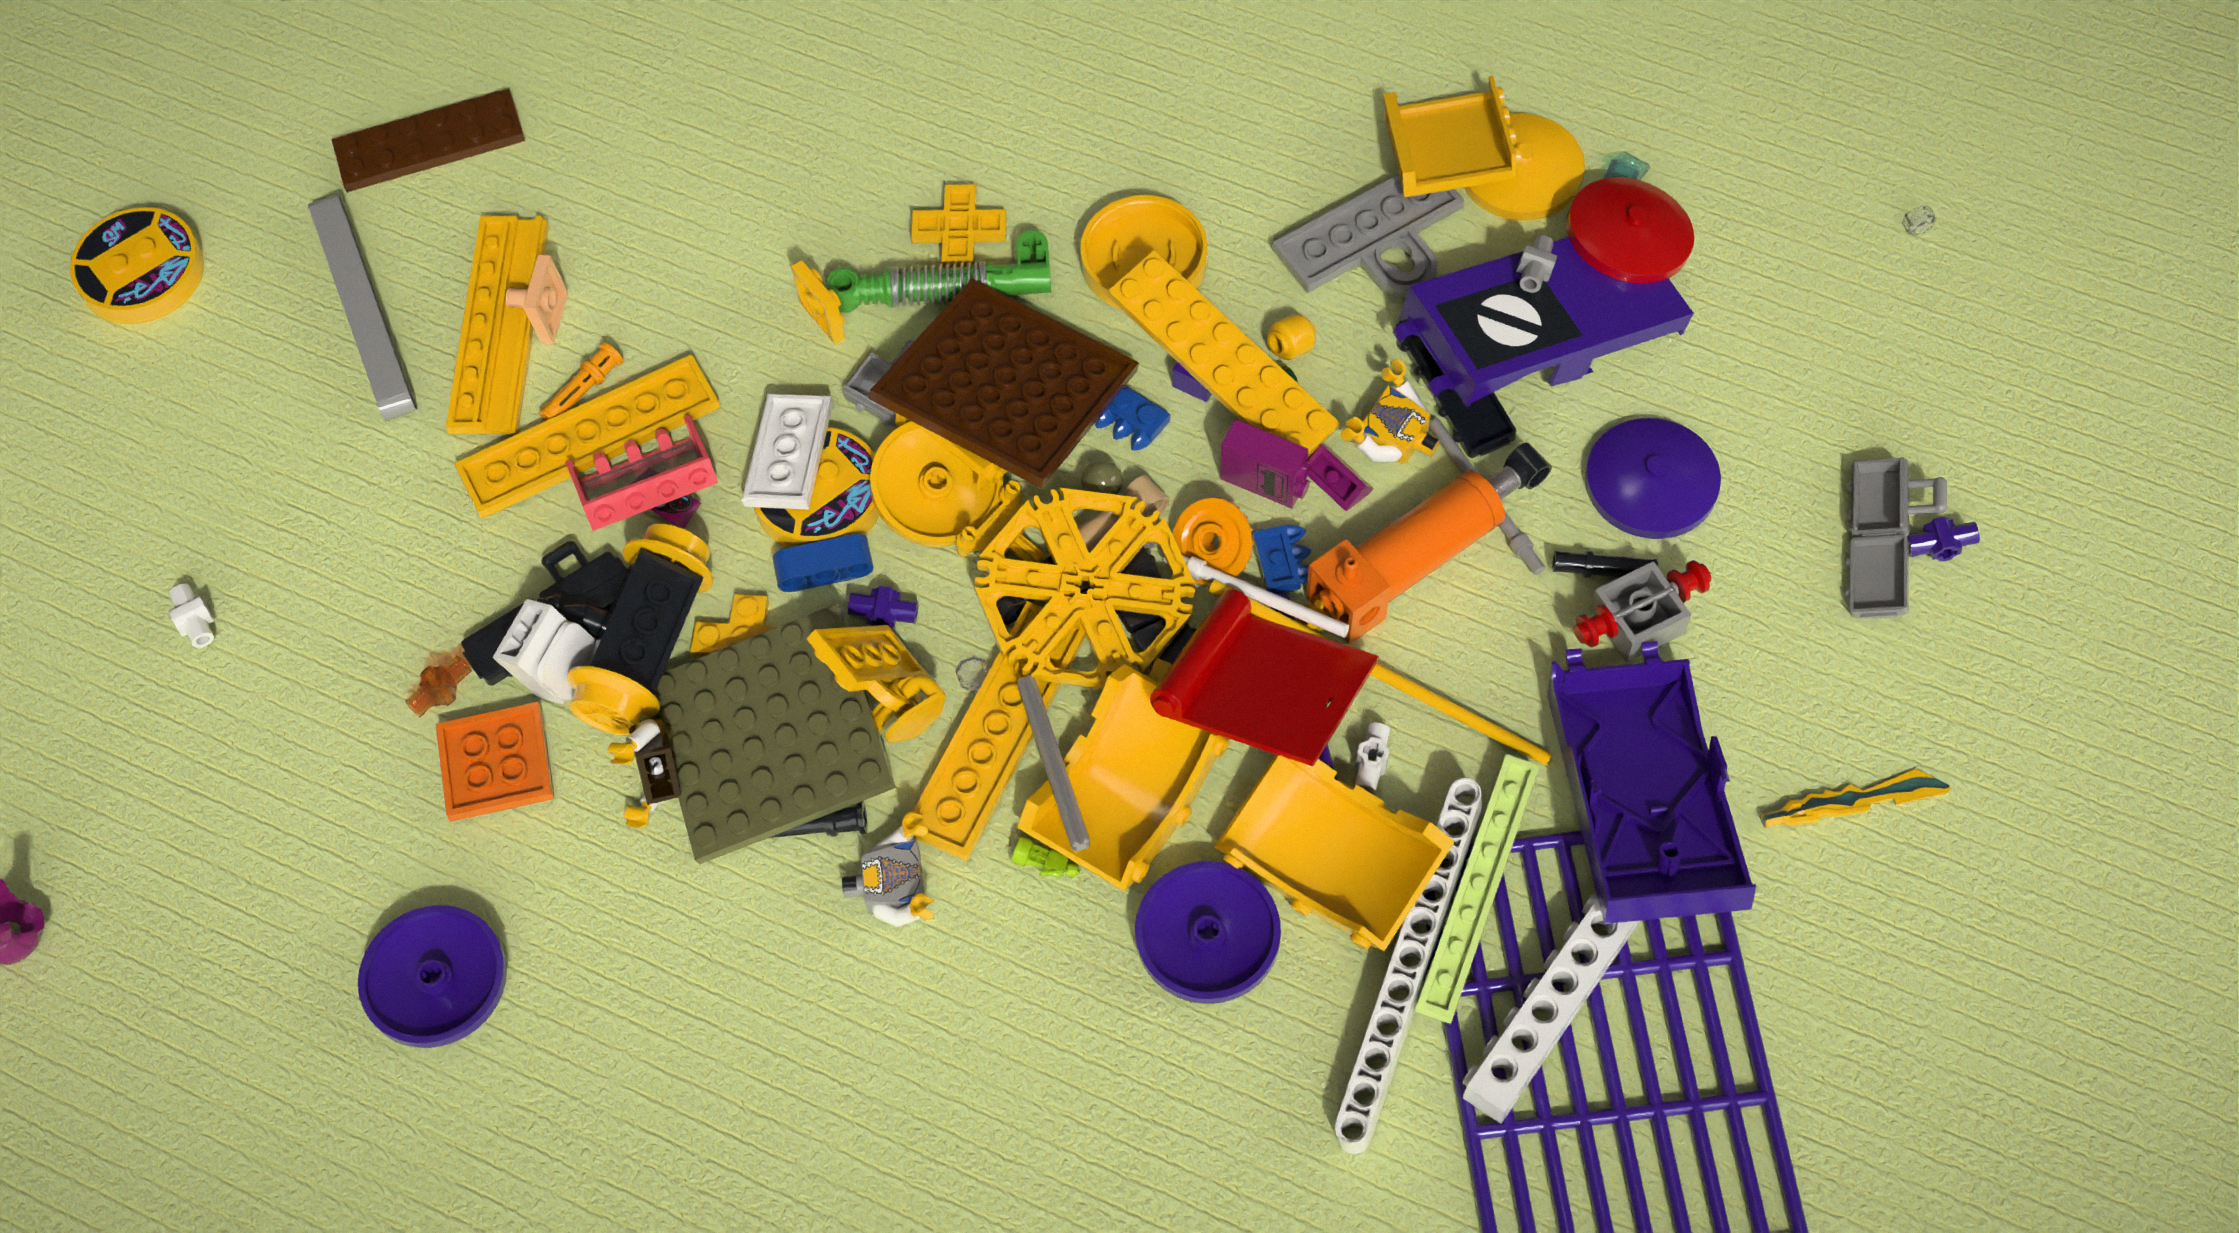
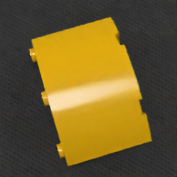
M1126 664L1108 676L1100 698L1091 716L1097 718L1087 737L1082 734L1079 735L1064 758V763L1067 766L1066 771L1090 838L1089 848L1078 852L1072 850L1049 779L1027 799L1017 826L1020 830L1123 891L1135 881L1140 883L1145 878L1150 868V863L1166 844L1177 826L1183 827L1187 823L1192 813V808H1190L1192 802L1202 787L1216 758H1220L1225 753L1230 743L1229 738L1158 715L1151 706L1150 696L1159 683Z
M1275 754L1214 847L1225 855L1222 859L1224 863L1230 864L1236 869H1245L1257 879L1290 899L1289 906L1299 914L1307 917L1309 913H1312L1350 935L1349 939L1364 950H1368L1372 946L1385 951L1455 841L1430 821L1416 817L1401 809L1394 813L1386 808L1382 799L1358 785L1353 789L1340 779H1334L1338 772L1319 759L1314 767Z

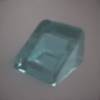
M1623 152L1611 160L1604 179L1624 177L1641 180L1648 172L1650 165L1627 152Z

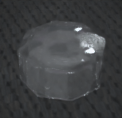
M1922 205L1914 207L1904 215L1902 224L1907 233L1919 235L1931 229L1937 217L1932 208Z
M971 656L961 660L955 672L961 688L975 692L980 689L989 669L985 659Z

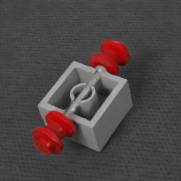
M1692 560L1686 563L1685 572L1680 573L1673 569L1667 573L1666 579L1653 561L1595 589L1590 606L1594 616L1588 618L1585 614H1581L1576 617V625L1573 626L1575 636L1581 644L1586 643V645L1593 648L1599 644V636L1605 634L1611 639L1627 663L1642 655V642L1658 641L1659 647L1685 634L1691 613L1684 605V602L1690 600V592L1693 590L1701 594L1709 590V583L1712 580L1711 574L1704 564H1699L1697 561Z

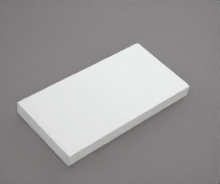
M767 395L742 496L744 507L809 509L833 407L831 396Z

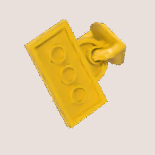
M888 625L815 629L808 636L807 640L814 648L815 656L828 665L835 674L836 682L842 688L848 690V692L868 690L880 702L873 710L880 735L896 718L898 719L884 736L889 743L911 740L919 736L942 713L946 694L928 676L927 672ZM920 690H922L928 697L922 702H920Z

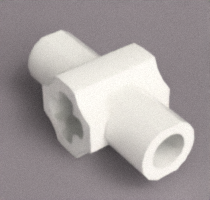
M179 584L169 591V596L174 608L169 610V614L182 637L188 635L192 646L196 648H202L210 644L214 636L208 624L213 622L214 618L201 595L195 597L188 584Z
M1377 722L1369 724L1366 741L1359 744L1356 760L1358 773L1355 786L1358 785L1373 795L1376 792L1379 776L1385 775L1389 756L1387 743L1391 729L1389 726ZM1375 757L1376 761H1370L1368 758Z

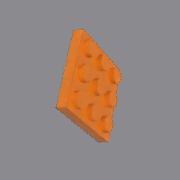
M539 702L436 724L446 816L450 822L554 799L542 708Z

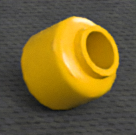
M1297 313L1289 315L1271 325L1267 336L1269 349L1281 359L1287 361L1295 359L1313 349L1316 329L1313 323L1303 315Z

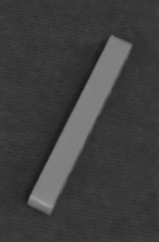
M335 194L309 203L308 207L376 402L385 422L417 411L339 195Z

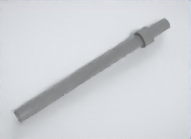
M1439 418L1430 421V430L1440 440V444L1460 472L1463 473L1466 470L1477 472ZM1505 511V520L1499 526L1510 540L1509 546L1517 557L1523 558L1534 575L1541 574L1546 567L1534 552V544L1526 534H1521Z

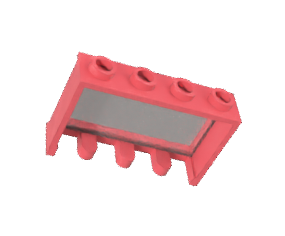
M690 415L683 417L690 438L672 444L667 430L659 429L656 431L655 437L660 449L643 456L635 441H627L624 444V449L629 461L614 467H610L607 457L603 452H598L593 456L598 473L579 479L572 460L565 462L593 531L718 483L710 458Z

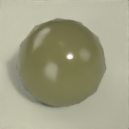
M1106 462L1087 465L1081 478L1084 491L1115 495L1121 490L1123 482L1120 469L1114 463Z

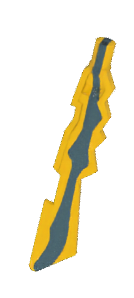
M1914 769L1864 791L1850 784L1840 792L1825 789L1823 794L1810 793L1803 800H1790L1782 809L1761 814V821L1765 828L1779 824L1793 826L1815 823L1825 816L1841 817L1868 812L1871 804L1894 799L1896 805L1946 794L1949 793L1951 787L1918 769Z

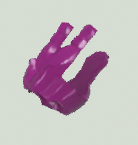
M0 879V964L11 965L26 959L37 948L40 935L45 928V917L41 908H37L34 903L18 900L10 892L3 879ZM6 922L18 923L21 933L16 934L11 931L9 923Z

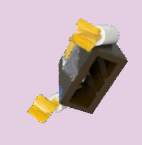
M645 719L640 721L637 725L628 728L630 735L626 738V743H610L608 746V752L615 753L611 764H631L635 755L644 791V796L640 799L641 807L631 805L626 807L624 812V818L628 819L626 826L646 827L649 820V811H654L660 802L678 798L681 795L664 722L661 719Z

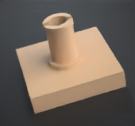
M538 254L528 289L509 287L506 291V305H508V308L517 307L524 309L541 344H554L568 296L566 286L550 255Z

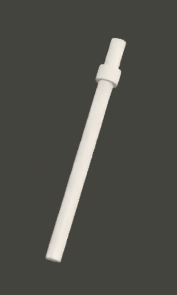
M1164 556L1163 562H1165V563L1168 564V562H1167V560H1166V558H1165V556ZM1183 556L1194 579L1200 580L1203 578L1210 582L1217 580L1262 604L1343 638L1348 633L1349 625L1209 567L1206 561L1192 556L1188 558Z

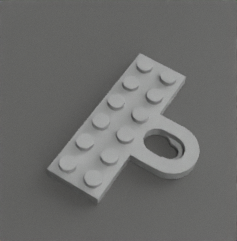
M1398 174L1274 241L1273 251L1307 293L1361 264L1384 292L1395 297L1406 298L1411 285L1436 278L1437 259L1433 251L1417 233L1464 208L1465 200L1455 189L1404 197ZM1391 248L1402 249L1411 256V261L1415 267L1409 272H1402L1396 266L1384 262L1381 255Z

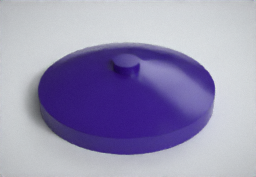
M1641 418L1616 425L1598 439L1588 458L1585 484L1593 506L1611 525L1634 536L1664 539L1676 537L1693 530L1709 516L1719 495L1721 473L1713 451L1696 433L1672 421L1657 418Z
M1200 861L1185 864L1169 871L1159 878L1147 891L1136 916L1135 940L1143 967L1149 976L1165 991L1180 999L1194 1003H1222L1234 1000L1250 992L1270 972L1280 947L1281 923L1272 896L1254 876L1241 868L1236 869L1227 863Z
M433 905L412 910L386 925L368 946L361 961L358 974V993L361 1005L375 1027L397 1043L416 1048H434L454 1043L477 1030L497 1007L506 983L507 963L505 953L499 939L490 926L470 911L446 905Z

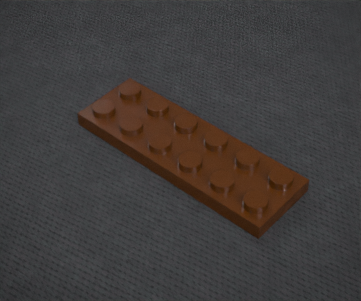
M505 89L331 140L343 186L346 192H351L525 141L510 90Z

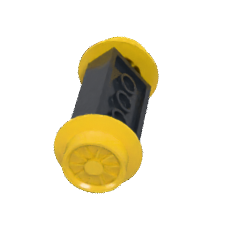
M652 524L647 528L643 539L631 540L625 544L622 553L629 567L586 665L574 667L567 674V681L575 690L569 705L571 712L586 724L607 733L630 735L628 728L637 725L641 718H651L659 713L660 703L654 696L696 594L708 591L713 585V575L706 567L710 557L709 547L691 532L668 524Z

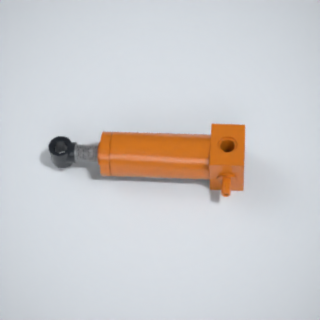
M1526 442L1513 450L1506 459L1503 469L1487 480L1473 470L1464 471L1358 546L1354 547L1345 539L1310 563L1306 598L1312 605H1314L1316 600L1323 601V611L1327 616L1349 625L1348 633L1343 639L1350 645L1386 619L1389 602L1502 524L1505 520V510L1501 500L1517 488L1522 489L1526 487L1527 489H1533L1549 475L1552 465L1530 443Z

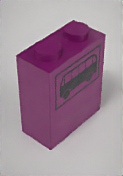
M1235 419L1221 443L1220 479L1293 509L1298 498L1303 499L1310 485V481L1306 480L1311 468V464L1308 463V448Z

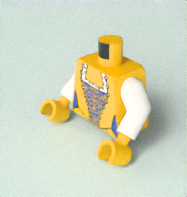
M1395 359L1390 362V365L1395 370V374L1389 367L1382 369L1381 372L1382 378L1388 382L1393 381L1395 383L1394 386L1389 385L1363 422L1359 418L1353 417L1345 422L1350 428H1345L1341 431V438L1344 441L1355 440L1356 448L1362 451L1372 462H1398L1404 464L1408 462L1415 450L1432 457L1440 444L1439 439L1427 433L1429 430L1430 414L1409 380L1403 378L1406 372L1405 364L1401 360Z

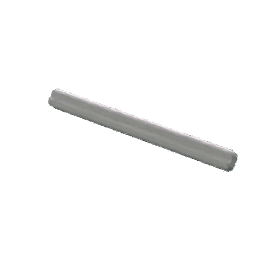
M1031 675L1020 677L1017 681L1018 689L1071 848L1077 852L1087 849L1090 846V838L1036 679Z

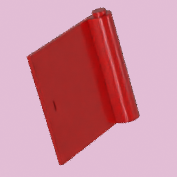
M1235 589L1225 590L1221 593L1150 696L1151 706L1162 717L1314 767L1376 666L1379 656L1252 616L1251 602L1246 595Z

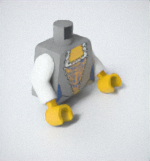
M915 812L906 814L901 827L871 848L868 853L861 856V875L842 877L844 898L864 896L868 913L895 927L916 921L920 917L925 920L933 918V912L926 909V906L934 903L935 900L924 894L920 850L917 840H913L914 835L918 837L925 836L928 829L923 825H917L924 816Z

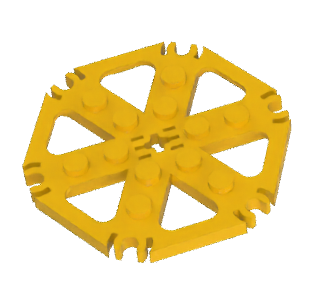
M1059 487V493L1063 500H1059V495L1054 489L1050 490L1052 502L1049 504H1043L1039 496L1035 495V510L1030 505L1028 499L979 555L980 560L977 563L978 570L987 571L989 575L985 578L975 577V593L1003 659L1009 654L1008 664L1011 666L1018 659L1026 660L1027 664L1022 669L1024 676L1031 674L1034 666H1036L1037 668L1031 676L1039 681L1100 689L1104 688L1107 676L1124 664L1137 670L1135 667L1137 666L1140 672L1145 675L1154 664L1156 658L1161 656L1191 619L1193 605L1184 604L1181 602V599L1183 597L1194 598L1195 582L1165 517L1158 523L1160 512L1157 510L1152 516L1144 517L1141 513L1145 509L1146 502L1142 500L1137 503L1138 497ZM1083 508L1116 514L1118 517L1117 522L1089 553L1072 516L1073 512ZM1036 527L1040 530L1055 565L1006 559L1004 554L1024 529ZM1154 542L1161 547L1172 571V577L1168 580L1122 574L1121 572L1146 543ZM1082 581H1089V587L1094 589H1088L1087 594L1080 593V588L1075 586H1081ZM1003 596L1049 601L1018 637L1008 633L996 606L997 601ZM1115 610L1158 615L1165 620L1166 626L1147 650L1140 653L1134 652ZM1081 622L1097 658V668L1091 672L1054 667L1050 662L1051 655L1076 625Z

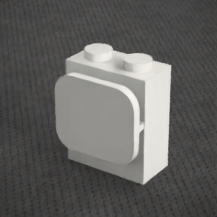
M526 599L492 658L538 698L563 705L565 700L572 699L575 694V690L567 681L569 670L577 666L586 665L596 640L579 624L569 622L552 605Z

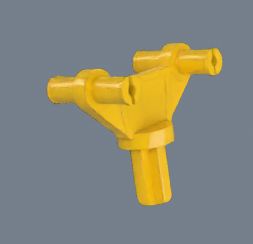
M1009 481V484L1002 488L999 495L1000 506L977 530L972 526H967L965 530L963 529L956 538L958 555L966 557L970 552L984 551L1021 508L1020 484L1017 481ZM1025 530L1005 551L1007 553L1010 550L1020 560L1041 563L1045 556L1042 551L1023 536Z

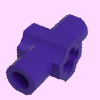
M1946 517L1933 519L1923 526V532L1907 536L1909 556L1914 557L1930 553L1932 560L1936 559L1940 562L1951 560L1956 555L1961 554L1963 546L1980 542L1977 524L1973 521L1954 525L1953 519H1947Z
M879 586L871 590V595L851 593L848 602V615L866 617V624L871 626L888 625L890 628H895L896 621L916 623L919 603L902 600L900 592L893 590L891 587Z

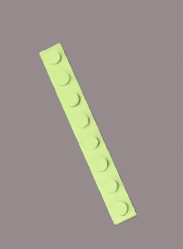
M1508 754L1505 755L1417 1004L1416 1012L1449 1024L1452 1023L1540 765Z

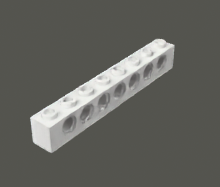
M1592 894L1582 910L1586 915L1581 923L1578 924L1574 921L1566 931L1562 940L1567 943L1562 950L1558 952L1554 949L1543 966L1547 971L1542 979L1534 978L1525 990L1523 996L1527 1000L1521 1009L1514 1006L1506 1017L1503 1025L1507 1029L1500 1038L1494 1035L1483 1051V1054L1487 1057L1482 1065L1478 1067L1474 1064L1462 1082L1466 1085L1463 1099L1500 1124H1502L1640 923V921L1604 924L1598 897L1595 894ZM1602 926L1609 934L1604 936L1598 935L1591 927ZM1583 954L1590 962L1586 964L1578 963L1573 959L1572 955ZM1563 982L1568 985L1570 991L1559 992L1553 987L1552 983ZM1536 1010L1545 1011L1550 1016V1020L1539 1021L1533 1016L1532 1012ZM1523 1039L1529 1043L1531 1048L1519 1050L1514 1047L1512 1041ZM1503 1068L1509 1072L1511 1077L1506 1080L1497 1079L1492 1074V1070Z

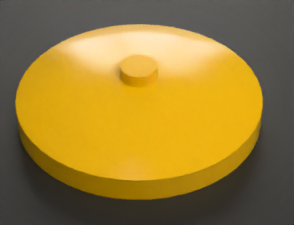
M1526 113L1509 114L1510 125L1508 126L1514 127L1516 138L1514 146H1519L1522 164L1517 165V179L1464 187V189L1477 205L1502 218L1536 220L1551 216L1570 204L1579 192L1585 168L1581 147L1568 130L1548 118Z
M910 421L890 433L879 446L872 462L869 485L875 509L892 531L915 544L928 547H948L956 545V538L963 529L965 530V527L972 526L977 530L998 508L1000 503L999 495L1003 488V477L997 483L990 484L981 491L977 490L978 474Z

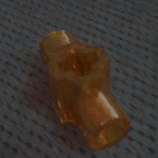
M458 655L452 658L445 666H428L420 673V688L405 700L406 705L418 717L424 715L433 706H449L456 700V685L472 672L471 668Z

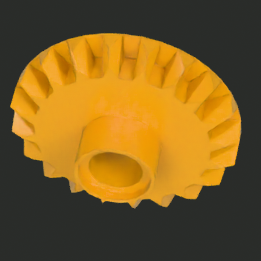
M1206 498L1196 501L1182 512L1175 524L1173 537L1183 556L1188 558L1192 556L1206 561L1207 566L1237 578L1246 569L1248 560L1252 558L1251 548L1255 543L1252 540L1251 532L1254 529L1249 526L1248 517L1239 510L1240 507L1230 503L1228 500ZM1216 535L1220 539V545L1217 550L1213 543ZM1193 578L1194 582L1202 585L1211 586L1212 582L1203 578L1200 580Z

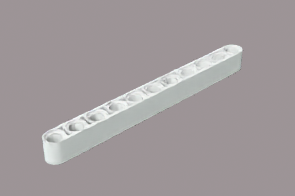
M1470 778L1458 779L1449 788L1436 827L1455 841L1444 858L1452 861L1453 864L1447 868L1438 867L1404 920L1335 1122V1132L1339 1146L1349 1154L1362 1153L1371 1142L1481 814V789L1477 782ZM1465 795L1474 798L1468 804H1462L1457 801L1458 798ZM1452 827H1459L1463 830V833L1451 836L1446 831ZM1430 891H1437L1442 894L1441 898L1435 901H1429L1424 896ZM1421 923L1431 927L1424 934H1418L1413 931V928ZM1410 956L1420 960L1419 964L1414 967H1406L1402 964V961ZM1399 989L1409 993L1408 997L1401 1001H1395L1390 997L1395 990ZM1386 1023H1392L1398 1027L1396 1032L1390 1035H1384L1378 1030ZM1374 1057H1381L1386 1061L1385 1065L1380 1069H1371L1367 1066V1063ZM1368 1091L1373 1093L1375 1097L1368 1104H1360L1356 1102V1096L1360 1092ZM1351 1126H1358L1363 1130L1361 1136L1357 1139L1344 1137V1131Z

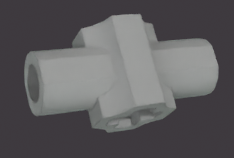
M1535 236L1531 246L1526 245L1516 272L1522 273L1520 286L1527 292L1534 293L1539 291L1542 282H1548L1557 255L1551 253L1554 243L1548 236Z

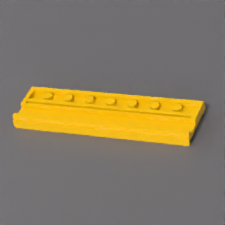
M480 216L445 427L448 434H513L514 436L519 432L534 328L523 308H508V305H506V291L509 287L528 289L538 254L545 255L549 226L547 220L543 219L542 216H535V220H518L517 216Z

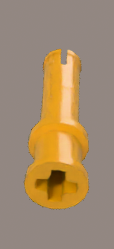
M602 342L599 345L600 349L588 361L584 360L580 364V372L539 411L540 416L547 421L568 411L593 385L598 386L605 381L604 377L616 365L620 366L624 362L621 355L611 345ZM605 359L606 361L600 367H598V365ZM576 388L577 390L560 406L559 404Z

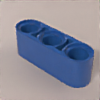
M852 534L785 548L776 552L772 558L777 586L783 592H796L861 578L869 575L874 569L868 539L862 534Z

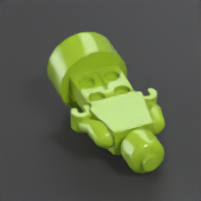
M1020 836L1011 859L1012 863L1022 867L1032 865L1042 869L1040 872L1042 877L1047 875L1059 878L1065 872L1066 876L1075 878L1076 875L1079 876L1081 871L1079 870V865L1072 862L1067 864L1068 858L1052 848L1048 850L1034 844L1033 840Z

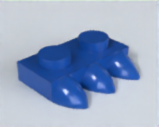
M1125 386L1095 422V426L1097 429L1103 428L1116 421L1113 428V439H1122L1134 432L1131 439V450L1136 451L1150 445L1171 419L1170 413Z
M1284 525L1253 531L1254 546L1267 591L1278 594L1301 589V584L1308 581L1309 565L1297 563L1305 560L1312 551L1303 545H1291L1304 536L1306 533L1305 529L1295 525Z

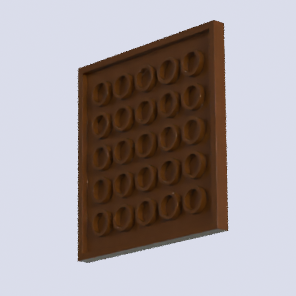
M972 278L870 389L869 399L1042 489L1135 375L1139 362Z

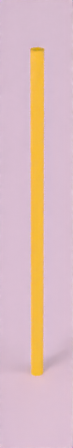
M1214 580L1209 588V592L1220 596L1225 590L1233 588ZM1248 597L1252 607L1251 614L1267 621L1333 641ZM1378 663L1370 674L1378 680L1544 766H1547L1552 757V754Z

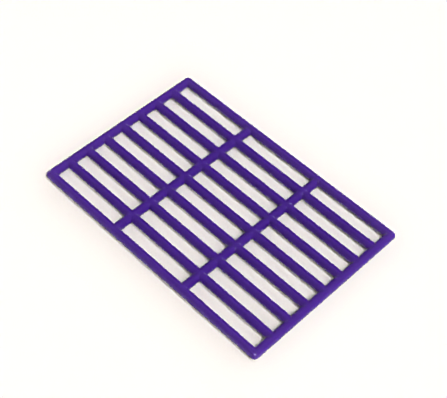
M1581 830L1515 838L1510 852H1521L1544 964L1556 948L1535 850L1557 849L1572 923L1575 921L1580 924L1585 914L1582 912L1584 906L1571 846L1584 844ZM1474 843L1470 844L1466 858L1470 857ZM1465 862L1456 885V892L1458 891L1464 871L1466 869ZM1504 872L1494 901L1509 976L1488 979L1480 941L1471 965L1473 981L1465 982L1461 997L1476 995L1486 1046L1494 1035L1499 1037L1491 993L1512 991L1515 1006L1521 1009L1527 1000L1523 994L1534 978L1541 980L1547 971L1545 969V972L1524 974ZM1435 891L1428 892L1424 898L1429 901H1435ZM1732 912L1717 913L1725 950L1704 952L1696 915L1681 916L1689 954L1668 957L1660 919L1645 920L1653 959L1632 961L1627 940L1616 956L1617 963L1611 964L1600 979L1621 978L1648 1104L1626 1106L1600 981L1589 995L1588 1001L1611 1106L1608 1109L1589 1111L1570 1023L1559 1041L1574 1113L1552 1115L1541 1065L1530 1081L1537 1117L1515 1120L1512 1107L1502 1124L1499 1122L1478 1124L1475 1106L1463 1099L1466 1085L1462 1082L1468 1073L1457 1009L1452 1023L1444 1022L1482 1233H1498L1481 1140L1503 1137L1521 1233H1537L1518 1135L1539 1132L1559 1232L1575 1233L1555 1130L1577 1128L1598 1233H1614L1592 1127L1614 1123L1637 1233H1653L1629 1122L1644 1119L1652 1120L1676 1233H1692L1667 1117L1685 1114H1688L1714 1231L1715 1233H1731L1704 1117V1112L1726 1110L1754 1233H1770L1741 1112L1742 1107L1758 1105L1763 1106L1792 1232L1809 1233ZM1426 924L1428 932L1431 929V927ZM1441 930V933H1440V936H1439V939H1438V942H1437V945H1436V948H1435V951H1434L1432 960L1434 959L1435 953H1436V951H1437V948H1438V945H1439V942H1440V939H1441V936H1442V930ZM1579 954L1581 964L1590 962L1585 955ZM1729 964L1759 1090L1737 1093L1708 967ZM1693 969L1722 1095L1700 1097L1672 971ZM1657 973L1685 1099L1663 1102L1636 981L1637 975ZM1552 983L1557 991L1564 992L1563 984L1565 983ZM1522 1039L1524 1050L1530 1049L1529 1043ZM1495 1068L1492 1070V1074L1497 1079H1507L1505 1069Z

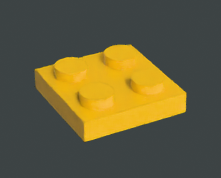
M802 260L793 264L791 269L800 304L835 345L845 338L842 327L845 321L838 308L841 306V302L837 294L832 289L827 290L823 286V280L815 268L809 269Z

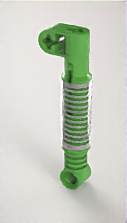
M1029 230L1020 234L1016 242V264L993 265L990 261H980L979 263L976 261L974 266L968 262L967 267H965L962 262L960 267L954 263L953 268H951L950 264L947 263L946 268H943V265L940 264L939 268L936 269V266L933 264L931 269H929L928 265H925L923 270L920 265L917 267V270H915L914 266H911L910 270L904 266L902 274L897 266V268H886L883 272H878V276H875V273H870V277H868L867 273H863L861 278L859 274L850 269H836L827 278L828 290L832 289L837 294L841 302V306L838 307L839 311L844 313L857 309L861 305V301H864L865 305H869V301L877 304V300H880L881 304H886L888 307H899L901 300L905 307L906 298H908L911 307L913 302H917L919 306L920 301H924V305H927V301H931V304L934 305L935 300H938L939 304L942 303V300H945V303L948 304L949 299L953 300L972 278L1006 296L1051 293L1048 241L1043 233L1036 230ZM1030 254H1036V262L1030 263Z

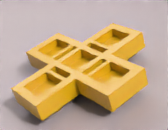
M976 184L945 185L944 210H913L912 243H942L941 262L943 268H946L947 263L950 264L951 268H953L954 263L960 267L962 262L965 267H967L968 262L974 266L975 243L1006 242V209L976 210Z
M734 594L729 624L695 622L690 650L692 658L703 657L776 628L766 626L769 608L768 596Z

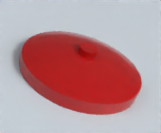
M1612 177L1594 181L1578 192L1567 214V233L1577 253L1594 269L1620 281L1647 284L1666 280L1683 268L1694 246L1693 226L1683 207L1665 191L1644 181L1624 177Z

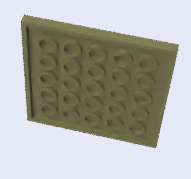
M838 604L663 672L654 694L660 703V710L656 716L657 719L663 720L669 739L681 791L678 799L694 859L697 863L708 862L896 788L866 690L848 692V690L842 688L836 682L835 674L828 665L815 656L814 648L807 640L808 636L815 629L846 627L842 610Z

